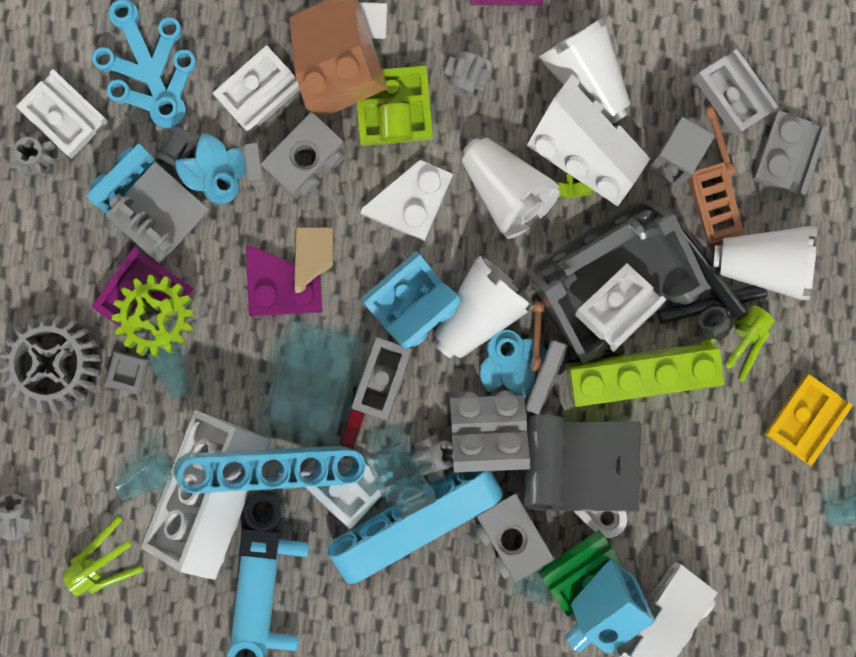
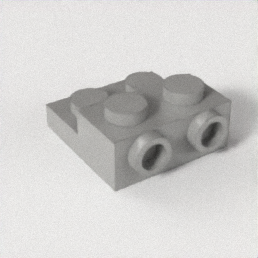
M501 391L495 396L478 397L475 393L467 392L461 394L458 398H450L454 472L530 469L524 395H515L510 391Z

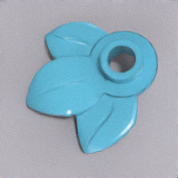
M204 133L199 137L196 145V158L176 160V171L189 189L203 191L205 196L213 203L221 205L230 203L236 198L239 192L238 180L246 171L243 152L239 147L226 151L219 139ZM217 180L224 181L227 185V190L219 189Z
M503 329L488 340V356L480 366V379L488 392L504 384L515 395H524V398L530 396L536 379L535 372L530 369L533 358L534 339H521L516 332ZM505 342H510L512 345V349L508 354H502L500 350ZM541 344L540 358L544 362L547 350Z

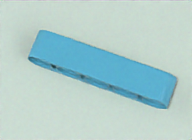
M346 446L189 453L181 456L176 461L173 473L175 479L185 491L189 493H212L349 485L358 482L363 477L366 464L361 454ZM344 456H351L353 462L351 469L347 473L339 474L337 469L338 462ZM306 458H314L316 462L315 470L310 475L302 476L300 474L301 463ZM272 459L277 460L279 468L276 475L270 478H263L261 470L264 463ZM230 462H239L241 466L239 476L233 480H225L222 474L224 467ZM190 464H200L203 469L200 479L195 482H186L183 479L185 468Z
M492 471L452 472L445 476V479L427 486L337 537L328 546L327 555L346 583L354 584L360 582L493 507L502 499L503 489Z

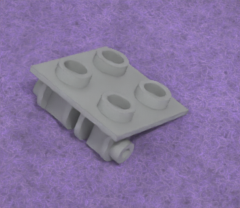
M154 162L123 197L117 194L112 198L109 203L112 209L105 216L156 262L161 264L209 212V209L159 164Z

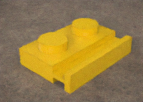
M806 374L764 435L792 455L801 459L806 465L812 466L853 404L846 402L839 397L840 395L810 374Z

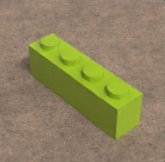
M710 342L599 358L587 361L584 364L580 361L565 363L569 396L575 407L724 385L720 348Z

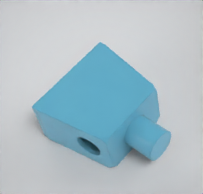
M610 559L573 600L571 606L578 624L565 635V638L577 652H582L589 644L593 643L605 653H612L652 625L655 620L637 579Z

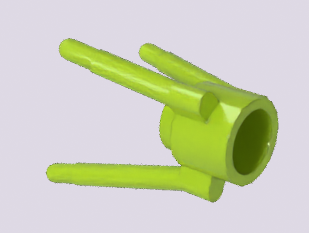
M751 305L743 317L738 320L735 319L734 327L736 325L739 326L736 332L743 339L726 362V368H732L750 343L754 344L738 376L739 382L745 381L763 344L771 335L768 331L775 323L774 318L757 305ZM713 338L711 340L704 339L699 344L709 342L713 344L717 340Z
M117 516L79 555L70 560L72 566L62 572L65 585L75 596H80L86 591L94 594L103 587L144 571V567L140 565L99 580L102 577L100 568L132 546L130 540L115 547L96 561L92 558L87 559L123 521L122 516Z

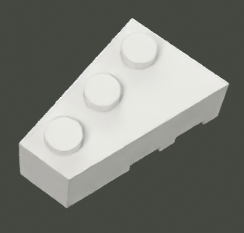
M572 74L551 102L526 146L616 206H619L650 158L620 125L615 128L601 113L604 107L597 100L593 102L589 100L578 88L580 81Z
M675 561L646 599L655 622L611 654L614 657H677L692 637L693 631L700 620L707 617L714 608L716 602L713 599L717 592L683 565Z

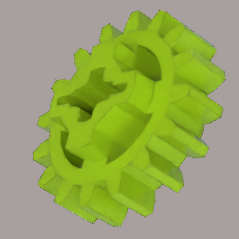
M153 275L148 276L147 284L145 285L139 279H134L135 289L130 291L123 287L121 291L126 296L125 300L114 301V305L120 308L121 312L120 314L113 315L112 320L122 325L115 330L116 335L119 337L128 336L123 345L130 349L138 344L137 353L143 356L148 351V348H150L151 354L154 357H160L161 348H164L170 354L174 353L173 343L177 341L185 345L187 342L182 336L183 332L194 331V328L187 323V319L196 317V312L186 309V306L193 302L190 296L180 297L184 288L180 284L171 288V280L165 276L160 284H158L156 277ZM152 293H164L169 295L171 299L158 301ZM138 302L135 313L131 316L132 308ZM149 305L158 312H161L157 315L158 327L148 320L152 317ZM178 316L177 323L174 329L171 331L170 327L173 318ZM150 331L157 340L142 339L137 333L140 332L142 334Z

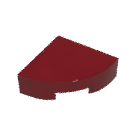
M354 409L350 411L340 440L341 445L354 449L363 426L365 413Z

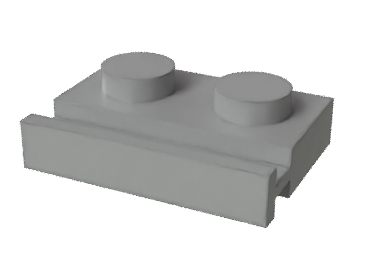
M735 49L729 55L724 56L700 71L693 78L734 137L779 108L738 49Z
M778 110L771 124L753 180L786 192L788 191L800 197L805 196L828 127L814 125L811 121Z

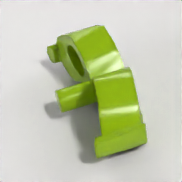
M566 174L567 184L556 182L560 187L557 188L560 191L558 198H577L597 193L582 182L574 184V177L570 174Z

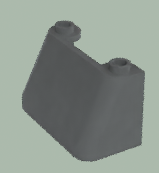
M643 200L629 206L537 261L527 271L534 289L576 358L582 364L600 358L605 353L608 343L596 336L575 314L588 299L627 263L654 287L653 291L657 295L663 296L674 303H691L699 297L700 293L709 288L676 215L652 200Z

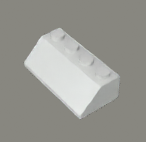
M195 410L141 548L179 572L216 580L251 490L189 493L182 489L175 479L173 473L174 465L181 456L189 453L265 450L270 439ZM195 463L187 466L183 472V479L186 482H195L200 479L203 472L202 466ZM228 463L223 469V478L225 480L237 478L241 472L240 463Z

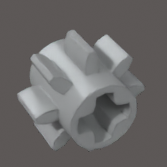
M465 51L459 53L458 59L450 56L443 72V77L449 79L447 87L455 93L468 97L473 96L475 89L483 91L489 76V71L483 69L485 60Z
M39 131L34 133L33 138L20 132L21 139L16 144H9V147L14 150L15 155L9 161L10 164L15 167L23 165L21 173L26 177H30L33 170H36L42 176H46L44 168L49 163H57L50 155V151H53L56 145L51 141L43 143L44 135ZM28 151H38L36 157H27Z
M435 434L414 444L417 451L412 454L411 463L419 477L428 476L429 482L432 484L445 479V476L454 472L452 469L453 450L452 444L449 441H440L439 435Z
M17 494L1 496L0 537L5 540H17L22 538L27 532H31V522L36 521L34 505H28L27 497L25 496L21 497Z

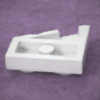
M419 160L365 205L360 214L425 242L453 178V174Z
M341 458L337 466L339 474L347 473L351 469L353 462ZM315 459L300 473L302 476L313 473L316 467ZM366 464L365 474L356 483L305 488L350 530L399 476L396 473L386 472Z

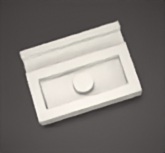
M266 45L213 92V95L250 135L295 95L300 88L296 77Z
M52 69L49 72L50 75L43 82L40 81L16 107L72 159L96 134V131L108 121Z
M627 263L577 310L575 316L601 340L604 339L614 352L663 305L666 299L663 296L657 295L653 291L654 287Z

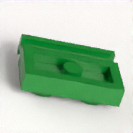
M598 530L539 570L538 574L568 617L574 613L571 606L573 600L610 559L622 568L624 567L605 536Z

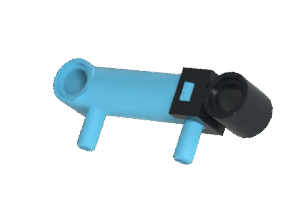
M271 492L256 494L247 501L244 508V518L251 527H245L241 530L238 555L241 556L231 643L227 657H239L241 649H250L257 657H268V648L289 651L298 650V636L269 633L277 563L280 554L307 557L310 544L308 542L283 540V531L274 530V527L283 519L285 508L281 498ZM260 501H267L273 506L274 515L270 521H263L258 518L256 506Z

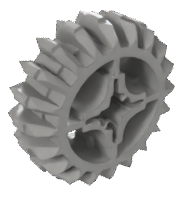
M43 314L41 315L40 323L33 318L27 319L28 331L20 326L14 328L15 334L19 337L18 340L12 338L5 340V343L12 347L11 352L0 353L1 358L9 360L8 365L0 367V373L10 374L11 377L7 378L3 385L8 388L16 386L11 397L14 400L24 397L22 405L24 408L30 409L35 405L37 413H45L49 407L51 413L58 414L61 412L62 404L67 410L75 408L73 397L81 402L87 400L86 394L81 390L83 387L89 390L96 388L95 383L89 381L88 378L89 375L100 376L101 370L91 368V362H100L102 357L97 354L90 355L89 351L96 349L98 343L94 340L84 342L89 337L90 331L86 328L77 331L79 327L78 321L71 319L66 324L65 316L56 315L52 322L50 315ZM49 334H60L67 339L63 345L58 344L50 350L46 346L41 345L37 340ZM75 350L77 370L72 379L73 376L68 370V361L74 355L73 351ZM28 352L32 357L33 363L31 369L25 375L24 359ZM46 357L56 358L52 363L55 371L45 370L48 366ZM52 378L56 383H61L64 389L57 393L46 395L37 391L34 387L38 383H44L47 379Z

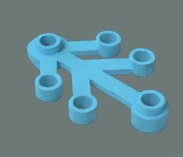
M116 0L109 8V18L115 27L124 31L138 64L116 57L110 49L105 47L94 51L92 55L93 64L102 72L113 71L148 84L153 97L130 90L129 86L122 80L110 82L107 86V95L116 104L127 103L149 111L153 122L161 128L170 129L173 125L178 126L186 115V106L181 96L190 73L194 72L197 67V60L193 53L188 50H180L174 55L173 63L176 71L167 90L161 77L175 41L179 40L182 36V27L176 19L171 17L164 18L159 23L158 30L161 37L154 55L151 57L137 26L140 18L139 10L130 0ZM128 8L127 16L123 18L117 17L119 9ZM168 25H175L176 31L172 35H166L165 28ZM102 55H110V61L106 65L99 64V58ZM183 57L191 58V63L188 67L179 66V62ZM120 86L124 87L125 92L123 96L114 97V90ZM165 104L173 105V110L168 115L161 114V108Z

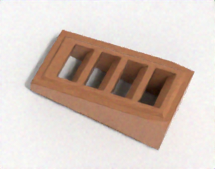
M725 162L694 171L687 179V183L708 245L722 242L724 238L743 235L744 231ZM713 178L717 179L718 184L702 188L701 182ZM721 192L723 198L706 203V196ZM726 206V213L710 218L709 211ZM731 220V227L714 232L713 225Z

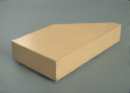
M296 227L295 293H301L306 289L308 283L319 274H324L333 266V228Z

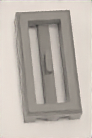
M558 340L551 341L526 405L528 411L539 415L541 409H544L568 349V344Z

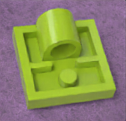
M427 65L382 69L388 89L357 102L361 146L433 140Z

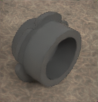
M720 306L707 308L701 313L698 320L701 327L700 334L707 340L712 338L721 340L725 338L735 325L733 315H729Z

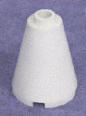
M603 18L588 25L586 29L573 34L539 56L542 63L563 85L573 74L580 81L578 88L591 102L597 100L604 107L601 113L611 124L627 115L625 108L630 105V101L609 31Z
M476 138L468 143L463 150L462 164L499 231L508 239L515 238L530 229L524 223L530 221L537 214L540 219L543 218L560 196V191L557 189L560 187L554 180L489 138L481 140Z
M806 226L724 238L723 246L715 245L713 267L721 268L720 275L799 300H810L809 290L804 289H812L816 246H813L814 239H809V236L817 237V227Z
M479 256L457 292L458 296L462 299V302L457 306V311L448 320L440 322L434 333L438 339L435 345L449 358H452L454 355L462 358L524 316L535 304L523 290L519 294L517 293L518 289L512 283L513 280L488 259H483L482 256Z

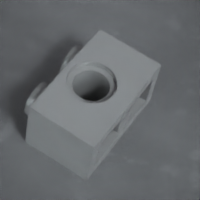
M311 111L261 163V166L295 200L301 194L307 197L320 182L316 178L326 168L329 171L335 169L344 159L345 155L342 153L345 149L344 141ZM304 151H311L316 154L314 163L307 167L298 165V156Z
M682 117L668 134L648 169L680 187L694 173L715 135L708 132L709 128L703 122L695 118L687 120Z
M376 337L352 409L389 421L412 355V349H404L401 345Z
M516 494L477 516L480 524L474 528L484 545L487 546L492 543L499 556L493 560L504 579L512 576L516 583L554 560ZM510 528L518 530L523 539L521 546L514 551L505 549L501 544L503 532Z

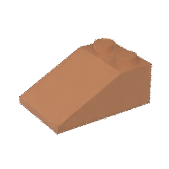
M325 0L290 17L295 76L306 109L326 117L388 89L359 0Z

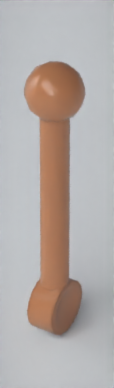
M710 104L706 106V111L712 122L722 161L725 162L729 177H732L736 173V167L730 162L718 120V113Z
M542 300L533 301L535 306L532 308L534 312V343L530 369L533 372H540L543 360L540 358L541 323L545 305Z

